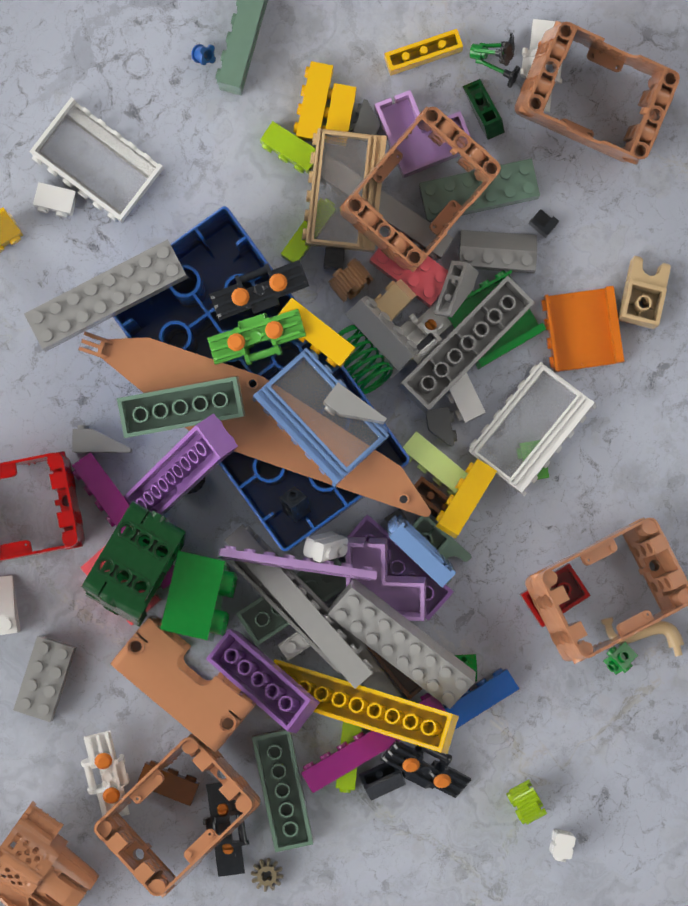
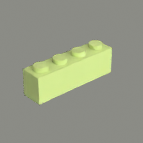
M416 431L403 446L410 457V462L414 460L419 464L417 468L424 474L429 472L433 476L432 480L437 485L441 486L443 484L448 488L446 492L449 495H455L458 490L455 486L460 478L465 479L467 473Z

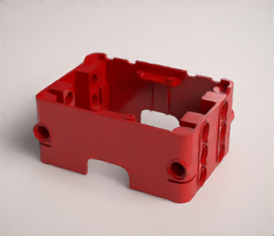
M65 451L0 463V479H5L17 475V465L30 466L33 463L35 465L38 462L47 461L50 472H53V474H49L52 490L58 492L59 499L54 500L55 506H60L61 512L56 513L59 528H63L65 531L62 532V542L64 543L62 546L33 551L29 540L0 545V562L83 547L85 541L83 520L79 509L71 462L66 456ZM66 496L68 498L69 506H65L63 502Z

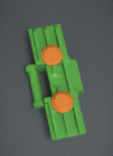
M295 309L270 318L267 313H263L238 321L237 328L208 337L207 339L215 365L244 356L247 365H250L253 361L275 354L281 355L282 349L280 344L305 337L306 333L299 309ZM263 341H271L274 346L252 354L249 352V348L254 347V344Z

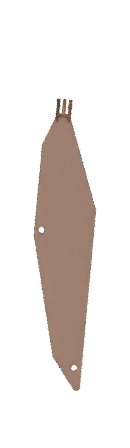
M86 331L84 332L85 336L100 340L101 343L99 345L82 339L81 343L98 348V352L80 346L78 350L102 358L143 393L238 376L246 416L221 421L223 427L238 445L233 451L332 485L333 481L326 474L323 475L319 471V466L312 459L309 460L305 456V451L298 444L295 445L291 441L290 435L277 426L275 419L263 411L264 408L260 403L252 400L253 395L269 382L263 376L225 363L215 365L213 359L149 337L106 339ZM251 380L257 382V385L253 388L249 385ZM274 384L272 386V389L346 467L370 447ZM189 426L185 428L190 431L194 426ZM377 450L372 452L336 486L423 517H428L431 514V510L403 468ZM402 495H405L408 500L406 503L400 502V497Z

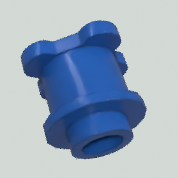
M202 44L195 45L191 51L193 61L201 65L213 64L216 61L214 56L215 47L211 44L208 47Z

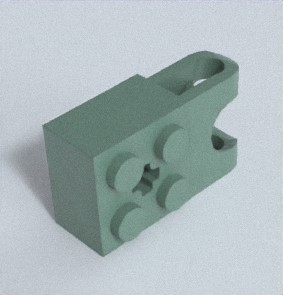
M419 515L411 524L421 535L430 536L428 538L429 542L446 560L451 556H456L464 562H468L472 558L471 554L450 535L435 527L437 524L429 516L423 517Z

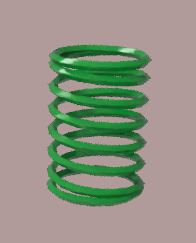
M353 324L338 332L340 336H343L352 330H356L346 340L350 343L355 339L351 344L355 349L359 347L346 360L344 367L347 371H350L349 374L353 379L356 378L354 380L358 386L361 385V391L364 394H368L376 390L391 377L393 367H390V363L384 362L385 357L379 355V350ZM362 336L365 337L364 341L357 343ZM369 343L371 345L370 348L363 350L366 344ZM372 351H376L375 355L367 358ZM365 354L359 361L347 368L351 362ZM377 358H381V362L373 365ZM369 362L362 370L352 375L358 368ZM375 369L370 375L359 381L365 374ZM383 373L373 384L364 389L373 378Z

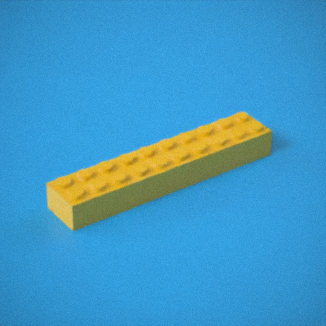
M274 659L275 664L320 702L313 712L448 754L459 718L458 715L361 685L355 689L348 681Z

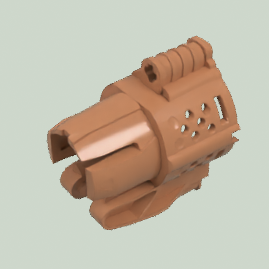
M34 801L31 802L0 846V901L5 906H78L87 894V890H91L99 875L92 867L66 847L68 841L58 834L64 824L58 822L56 818L51 817L48 813H45L43 809L38 808ZM13 841L17 843L14 848L10 846Z

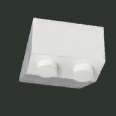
M13 575L0 577V635L18 633L21 630Z

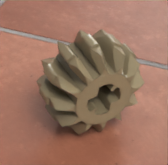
M267 858V864L264 863L263 859H260L261 867L258 864H254L253 867L257 871H251L252 876H257L252 879V883L259 881L256 888L259 889L264 885V892H267L268 886H270L272 891L275 890L273 883L280 886L281 882L278 879H283L284 877L283 874L278 873L283 868H275L278 861H274L271 865L270 858ZM264 871V872L267 873L268 871H270V872H271L270 876H272V877H271V878H270V877H267V878L265 879V878L263 877V876H264V873H262V872Z

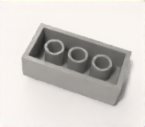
M41 635L37 636L13 710L48 722L53 721L77 647Z

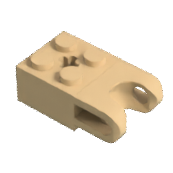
M633 256L629 264L618 313L619 321L650 329H655L659 326L671 269L670 264L662 263L658 267L655 276H649L643 270V259L639 256ZM640 301H642V305L645 306L644 308L640 307Z

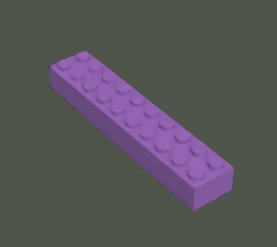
M213 413L195 425L123 497L129 505L132 501H135L149 511H155L163 516L235 450L238 445L223 427L221 420Z

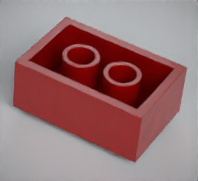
M566 563L554 571L558 578L556 584L551 586V588L563 585L570 599L559 605L562 613L567 612L591 596L570 563ZM525 590L519 595L539 626L544 627L545 624L528 590Z

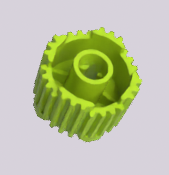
M529 779L511 788L506 793L513 807L517 806L518 808L515 812L522 824L526 823L527 825L547 814L545 808L541 809L544 805L533 787L530 788L532 783Z

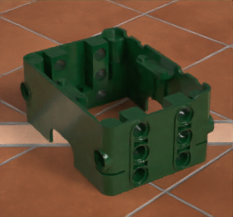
M132 501L82 584L86 596L101 604L108 611L117 616L120 615L140 627L147 616L146 608L176 560L178 551H181L185 544L186 531L170 523L167 518L159 513L149 511L147 508ZM126 526L125 530L121 534V529ZM105 561L104 565L100 570V564Z

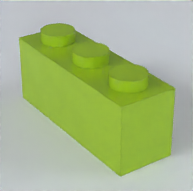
M272 121L260 139L262 148L269 153L273 151L278 154V158L284 163L289 161L294 164L293 168L298 172L309 174V171L314 166V164H310L311 152H315V148Z

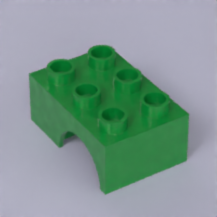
M178 551L160 630L211 642L214 641L215 634L225 635L230 614L221 610L223 597L234 598L238 581L237 574L230 571V566L226 561Z

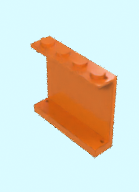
M614 286L552 296L547 294L544 296V300H541L542 311H546L547 319H544V325L549 333L546 343L547 348L551 349L552 357H549L550 368H554V372L624 362Z

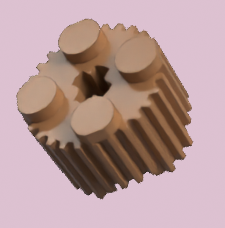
M356 258L352 259L344 270L342 268L338 269L332 275L333 278L329 280V285L343 302H346L348 298L351 300L356 297L365 287V283L369 285L373 281V277Z

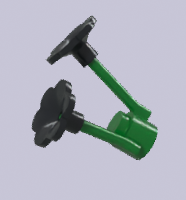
M510 33L508 41L489 44L473 43L471 45L470 58L475 59L477 64H482L502 73L509 80L507 83L509 88L515 83L520 71L519 66H516L513 71H509L483 60L487 59L488 54H495V56L499 57L500 64L508 66L514 57L515 51L513 33ZM488 48H499V49L489 50Z

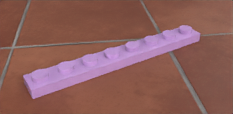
M233 546L220 548L218 554L219 559L373 582L377 579V571H372V567L361 566V569L353 568L352 564L346 563L337 566L332 561L317 563L312 558L306 557L302 560H297L293 555L277 557L273 552L257 554L256 550L253 549L237 551L236 547Z

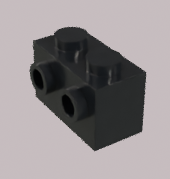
M385 762L359 774L363 787L371 801L406 785L401 771Z

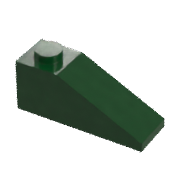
M478 79L464 85V92L487 140L505 133L502 118L482 81Z

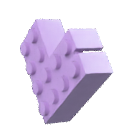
M411 90L394 96L395 104L393 105L391 98L375 104L376 114L385 136H387L390 148L420 114ZM461 111L447 116L470 136ZM416 125L412 130V134H409L408 138H405L397 147L403 154L402 160L397 165L402 178H406L461 155L459 153L452 155L449 152L452 147L446 142L439 147L428 137L432 130L427 132L426 130L419 129Z
M348 537L346 564H352L353 568L361 569V566L372 567V571H377V579L374 582L356 580L409 621H424L426 616V577L387 576V538H370L369 541H366V537ZM346 578V587L353 578Z

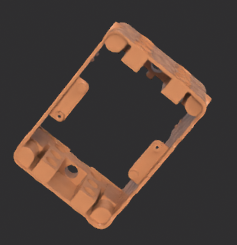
M555 21L554 26L545 31L531 68L521 87L515 104V112L525 119L614 159L637 165L639 160L648 157L658 136L659 129L680 81L678 72L642 55H632L604 42L605 38L571 22L562 23ZM573 41L589 48L587 53L589 61L611 71L620 72L623 65H628L652 76L648 80L649 90L643 91L638 106L642 107L639 114L643 115L640 124L628 127L623 139L626 144L622 148L605 140L593 139L594 132L568 119L562 118L559 120L543 113L556 83L554 80L562 61L566 59ZM546 64H552V73L546 70Z
M426 106L352 194L339 207L340 214L355 229L373 242L388 258L401 268L414 272L447 235L448 230L495 179L501 167L496 159L436 107L428 108ZM416 125L419 129L426 130L427 132L432 130L428 137L439 147L445 142L450 145L452 149L449 152L452 155L456 153L461 155L457 163L467 172L475 169V178L482 182L462 206L457 201L451 200L432 221L429 228L436 237L424 251L402 232L399 233L382 218V214L358 194L365 184L370 182V179L381 183L403 158V154L397 147L405 138H408L409 134H412V130ZM381 227H386L389 230L388 237L381 236Z
M643 517L596 541V543L530 575L525 581L533 603L561 657L565 661H573L574 664L595 656L688 606L687 578L660 525L654 518L645 519ZM623 535L640 568L638 571L640 575L643 574L661 611L652 615L649 610H644L617 625L618 636L592 646L591 643L584 640L578 641L588 635L582 622L578 621L568 624L559 605L570 599L563 585L551 588V586L556 584L558 578L557 574L552 570L579 556L583 564L589 566L616 552L618 547L614 538ZM650 562L655 565L654 571L649 567Z
M158 616L148 617L110 664L205 745L216 752L251 712L256 703L221 672L212 680L203 679L185 663L184 656L191 648V645L178 634L160 630L162 620Z
M190 734L96 822L94 832L150 894L163 898L200 864L201 860L249 817L260 806L261 801L248 782L235 771L218 750L216 752L213 751L195 735ZM184 751L191 757H194L192 761L202 772L210 770L223 785L218 790L228 801L235 799L237 810L243 812V814L220 836L213 829L206 830L184 852V857L190 864L176 877L151 850L152 846L149 843H145L119 813L128 804H131L132 800L136 804L145 800L164 781V775L160 771L172 764L174 760H177V757ZM220 771L223 773V775H224L226 778H222V777L220 776ZM138 848L143 850L144 857L142 859H139L136 856V850Z

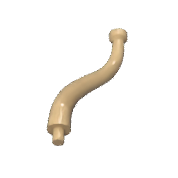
M613 617L602 619V624L605 625L609 639L618 636L612 626ZM659 621L617 644L623 642L629 644L652 635L663 634L667 639L669 648L673 647L676 657L683 655L681 645H684V642L676 626L666 621Z

